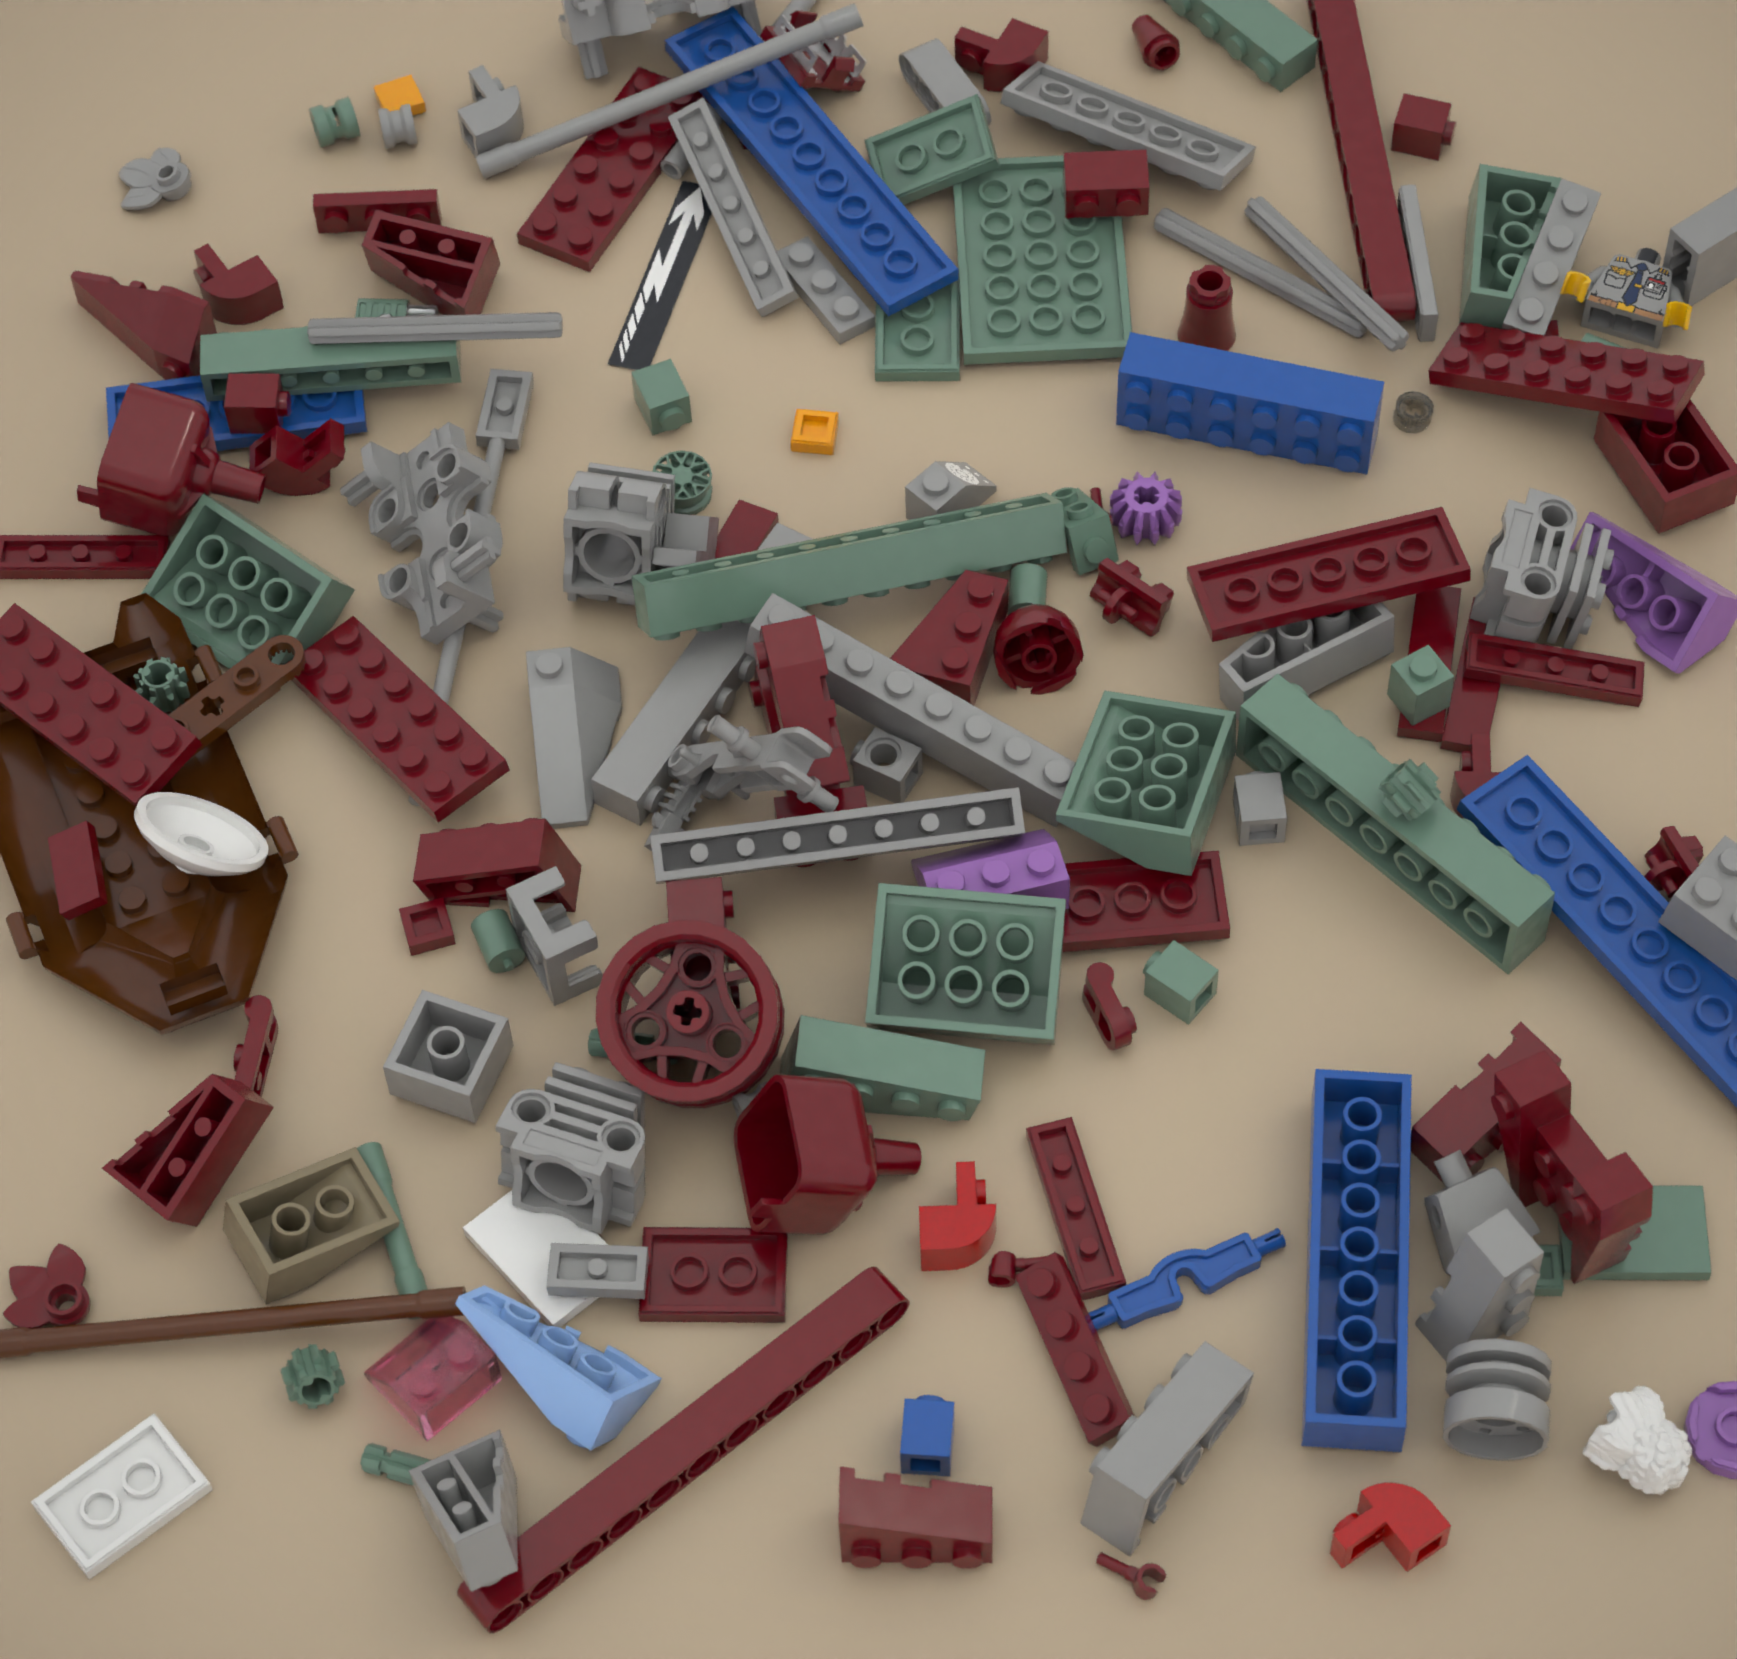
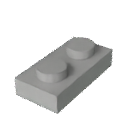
M551 1243L546 1286L548 1295L645 1299L649 1262L648 1247Z

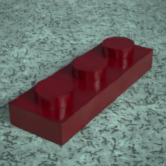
M437 189L313 194V211L318 234L367 232L375 210L436 225H441L442 222Z

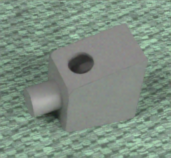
M1461 1150L1434 1161L1446 1188L1425 1198V1206L1446 1274H1448L1446 1269L1466 1234L1505 1208L1510 1211L1531 1237L1540 1233L1537 1224L1496 1167L1472 1175Z

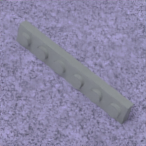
M703 97L668 116L757 311L764 317L799 298L707 101Z

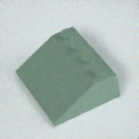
M202 494L141 594L147 593L180 617L190 642L196 647L203 645L211 646L217 661L230 669L267 640L275 636H292L299 640L303 649L306 650L333 627L355 589L230 506ZM281 650L280 654L276 652V656H272L271 662L283 665L292 660L294 655L292 652L288 653L287 650L284 653Z
M1104 690L1057 809L1056 821L1145 868L1192 876L1236 753V711Z
M878 883L865 1024L868 1028L878 1030L1055 1045L1066 899Z

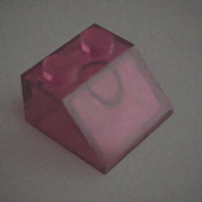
M454 1317L428 1319L364 1372L365 1377L426 1441H429L502 1380L496 1354L465 1322Z

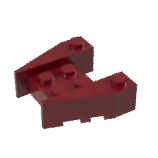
M815 615L761 626L759 642L753 643L757 664L754 681L748 682L752 705L754 708L761 707L768 734L776 733L782 728L802 727L830 745L833 749L830 757L815 759L807 776H815L821 782L820 786L825 790L838 789L841 783L850 782L844 746L841 744L835 719L837 716L834 699H830L826 682V675L829 673ZM793 790L784 791L785 796L797 794Z
M1543 1050L1494 1073V1095L1491 1096V1103L1497 1115L1511 1188L1524 1207L1540 1201L1543 1206H1550L1557 1214L1564 1234L1572 1241L1571 1280L1576 1284L1626 1259L1632 1249L1629 1244L1630 1241L1639 1238L1642 1233L1639 1226L1647 1223L1652 1216L1653 1186L1626 1152L1609 1160L1606 1159L1571 1114L1572 1083L1548 1052Z

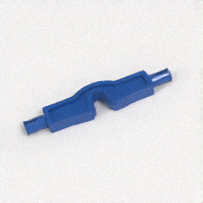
M1275 1228L1273 1231L1255 1239H1251L1248 1233H1242L1206 1250L1186 1249L1172 1253L1158 1262L1150 1275L1110 1292L1107 1305L1089 1312L1095 1329L1097 1331L1115 1322H1118L1119 1326L1125 1329L1145 1319L1177 1310L1183 1303V1295L1176 1280L1180 1276L1191 1278L1202 1293L1212 1294L1235 1279L1259 1269L1262 1256L1286 1247L1283 1234L1281 1235L1279 1228Z

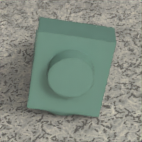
M1066 487L1054 491L1051 496L1063 502L1066 541L1073 570L1078 575H1082L1098 569L1099 563L1106 558L1113 562H1118L1119 558L1109 514L1079 488Z

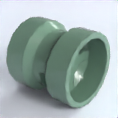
M349 97L336 100L333 106L324 107L318 105L309 108L312 125L321 148L332 145L335 139L341 137L349 140L360 136L358 121Z

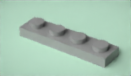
M1561 179L1501 329H1517L1525 333L1545 336L1561 296L1560 291L1566 274L1571 271L1600 199L1601 192Z

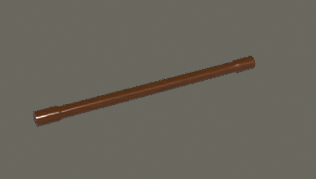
M465 1286L427 1289L411 1294L34 1329L27 1327L0 1329V1359L23 1357L40 1352L407 1318L434 1319L464 1316L455 1303L459 1295L466 1293Z

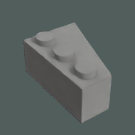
M1507 1208L1466 1234L1446 1269L1452 1277L1446 1289L1444 1290L1442 1286L1435 1288L1430 1297L1436 1304L1435 1308L1427 1314H1421L1415 1323L1417 1328L1445 1361H1447L1448 1352L1459 1344L1472 1340L1496 1339L1503 1333L1506 1336H1511L1521 1330L1529 1321L1528 1315L1531 1303L1535 1298L1534 1291L1537 1280L1540 1277L1539 1271L1544 1251Z

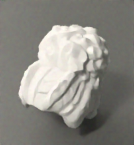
M1636 1386L1630 1392H1614L1609 1397L1610 1404L1614 1409L1610 1410L1606 1415L1608 1423L1599 1425L1589 1437L1586 1447L1583 1449V1455L1589 1457L1591 1462L1599 1465L1603 1470L1618 1471L1622 1479H1628L1633 1488L1642 1489L1646 1494L1663 1495L1668 1489L1679 1488L1689 1471L1687 1467L1689 1466L1692 1454V1447L1687 1441L1688 1435L1683 1430L1678 1429L1673 1422L1665 1419L1664 1403L1661 1401L1660 1395L1650 1388Z

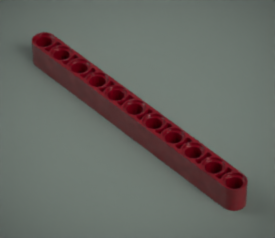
M1307 0L1313 36L1318 39L1317 56L1364 292L1397 322L1414 321L1416 317L1414 286L1355 1Z
M878 1267L867 1268L518 1537V1571L503 1577L493 1585L483 1586L472 1592L465 1581H463L457 1590V1596L487 1632L496 1633L502 1630L892 1327L906 1313L910 1304L909 1300Z

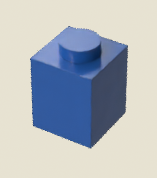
M922 1395L916 1399L905 1398L900 1447L901 1474L951 1477L955 1425L953 1401H945L943 1398L935 1395Z

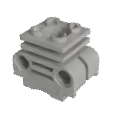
M591 462L588 466V472L577 471L568 489V510L564 516L565 561L563 592H568V601L576 602L578 597L609 601L610 596L617 597V603L635 606L631 575L662 569V565L652 564L653 548H664L667 513H674L675 475Z
M1530 488L1525 504L1508 499L1501 518L1502 530L1492 538L1482 568L1484 586L1475 597L1470 619L1486 623L1484 631L1486 635L1536 643L1549 613H1553L1546 642L1555 645L1566 618H1570L1563 647L1572 649L1579 633L1587 635L1593 619L1588 614L1590 609L1598 610L1602 603L1606 590V584L1601 583L1602 568L1609 570L1614 556V550L1607 548L1612 530L1602 529L1591 555H1589L1588 549L1594 525L1585 523L1574 550L1570 549L1577 523V512L1574 506L1562 497Z
M556 1062L552 1068V1077L548 1076L545 1081V1091L527 1089L514 1094L495 1126L496 1132L500 1133V1144L503 1146L501 1149L502 1171L498 1177V1184L512 1188L513 1206L535 1213L544 1212L560 1215L569 1219L578 1227L602 1234L608 1220L631 1227L645 1198V1092L630 1083L611 1080L592 1074L580 1067H570Z

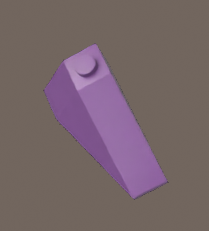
M1590 511L1570 549L1574 550L1585 523L1594 525L1588 549L1589 555H1591L1602 529L1612 530L1607 548L1614 550V556L1610 569L1602 568L1601 583L1606 584L1605 594L1615 607L1613 611L1621 621H1625L1637 637L1635 639L1636 643L1643 652L1673 672L1680 674L1725 640L1737 619V595L1709 577L1597 513Z

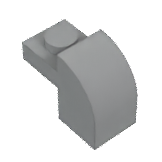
M483 65L468 71L472 97L475 103L457 111L461 136L473 155L477 156L506 143L519 141L523 133L524 122L520 95L516 85L504 89L501 81L497 77L492 79Z
M667 513L664 548H653L652 564L662 565V569L715 559L719 518Z

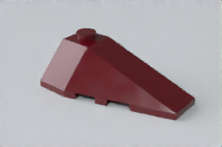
M74 271L71 274L70 279L77 303L165 380L200 375V335L217 334L209 301L170 286L162 285L158 291L148 290L145 284L140 281L133 280L129 286H124L109 276Z

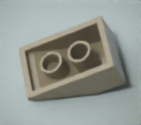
M354 1147L226 1199L223 1231L267 1305L310 1287L399 1226L400 1220L357 1148Z

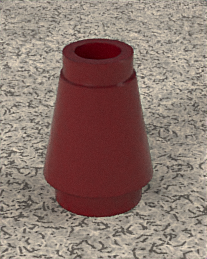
M1141 15L1135 19L1132 24V31L1145 64L1157 70H1165L1173 66L1180 56L1178 38L1150 15Z

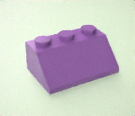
M1045 829L1027 832L1019 837L997 839L911 860L917 884L921 887L1066 899V909H1069L1070 878L1057 841Z

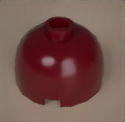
M1031 604L1023 606L1010 613L996 631L993 648L995 665L999 677L1010 688L1017 690V686L1032 688L1031 694L1041 695L1061 689L1077 675L1076 668L1080 664V660L1081 662L1083 661V648L1075 624L1064 612L1049 605Z

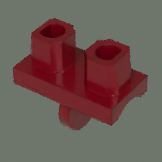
M1109 558L1101 561L1098 566V578L1089 596L1105 606L1102 613L1103 619L1114 624L1123 618L1150 637L1157 634L1164 614L1170 609L1174 591L1163 583L1155 584L1151 587L1142 581L1139 567L1128 560L1120 564H1116Z
M1675 826L1662 828L1659 841L1645 854L1646 863L1650 870L1644 877L1658 892L1664 890L1667 897L1671 899L1699 866L1698 863L1704 856L1703 847L1695 835L1681 837Z

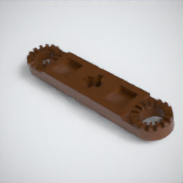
M288 635L270 638L168 715L196 735L202 743V746L194 755L281 690L280 687L289 680H293L296 675L299 676L301 670L304 671L306 657L302 644L296 638ZM281 650L283 653L287 650L288 653L292 652L294 658L287 664L278 665L271 662L272 656L275 657L276 652L280 654ZM209 706H212L214 709L221 708L222 713L218 716L213 713L206 714L205 709Z

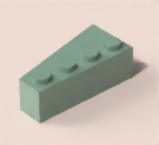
M1484 164L1479 165L1468 199L1459 324L1461 322L1478 323L1487 327L1502 328L1562 178Z
M801 1015L782 1054L780 1075L829 1077L848 1080L858 1088L863 1100L865 1113L931 1117L947 1121L970 1120L981 1101L985 1050Z

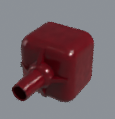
M130 383L100 463L97 489L78 485L77 499L79 502L99 507L101 520L159 536L172 537L179 533L202 494L207 496L216 494L259 504L266 484V474L221 460L217 453L208 413L201 403L190 398Z
M776 1074L771 1077L739 1115L734 1128V1149L748 1220L753 1231L758 1233L807 1235L830 1233L837 1229L853 1211H858L862 1207L863 1200L871 1193L877 1182V1176L915 1175L921 1166V1149L917 1143L873 1138L872 1126L867 1124L863 1100L858 1088L850 1081L841 1078Z

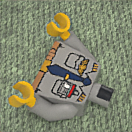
M1641 248L1638 250L1635 258L1621 254L1616 255L1607 266H1600L1587 275L1576 271H1569L1566 274L1560 294H1571L1580 303H1583L1584 299H1586L1581 322L1582 327L1657 349L1661 342L1663 327L1670 325L1672 327H1682L1683 330H1688L1692 306L1684 303L1679 288L1671 285L1672 271L1669 268L1659 266L1661 256L1651 248Z

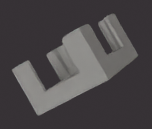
M556 866L506 888L514 930L528 961L554 1006L599 986L603 976L600 968H597L596 965H590L568 976L566 973L565 963L598 948L597 936L589 922L582 920L572 925L562 903L540 912L533 901L565 886V881Z

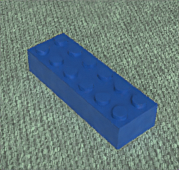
M1130 332L1118 370L1116 425L1125 426L1137 431L1145 430L1165 434L1177 439L1185 438L1211 443L1217 447H1231L1251 451L1263 456L1271 455L1291 459L1302 464H1316L1336 468L1343 472H1356L1368 475L1378 436L1384 382Z

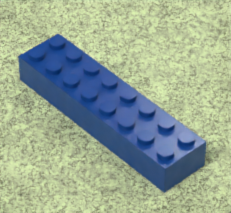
M1315 1069L1311 1106L1302 1446L1402 1452L1407 1419L1412 1074Z

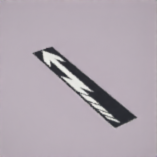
M682 181L608 361L609 365L639 370L650 366L712 214L698 183Z

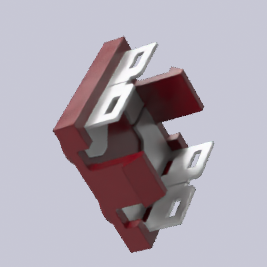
M795 11L790 14L792 16L790 22L782 14L775 26L764 27L760 37L764 41L770 40L814 22L818 14L816 12ZM844 34L839 36L838 39H826L778 58L797 83L805 89L814 87L830 89L836 92L842 90L860 92L866 82L860 73L867 61L853 44L846 46L847 37ZM853 54L860 61L859 65L852 58Z

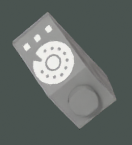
M935 461L905 486L906 518L911 520L980 506L997 491V486L966 462Z

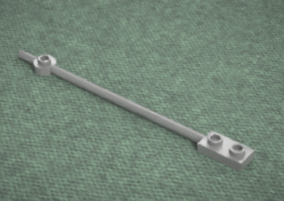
M501 369L490 370L476 431L477 446L488 447L485 461L489 465L492 483L476 497L473 511L481 515L491 514L505 449H520L534 385L532 372ZM466 624L447 637L443 643L433 691L447 704L449 703ZM409 795L408 801H409L412 805L420 806V805Z

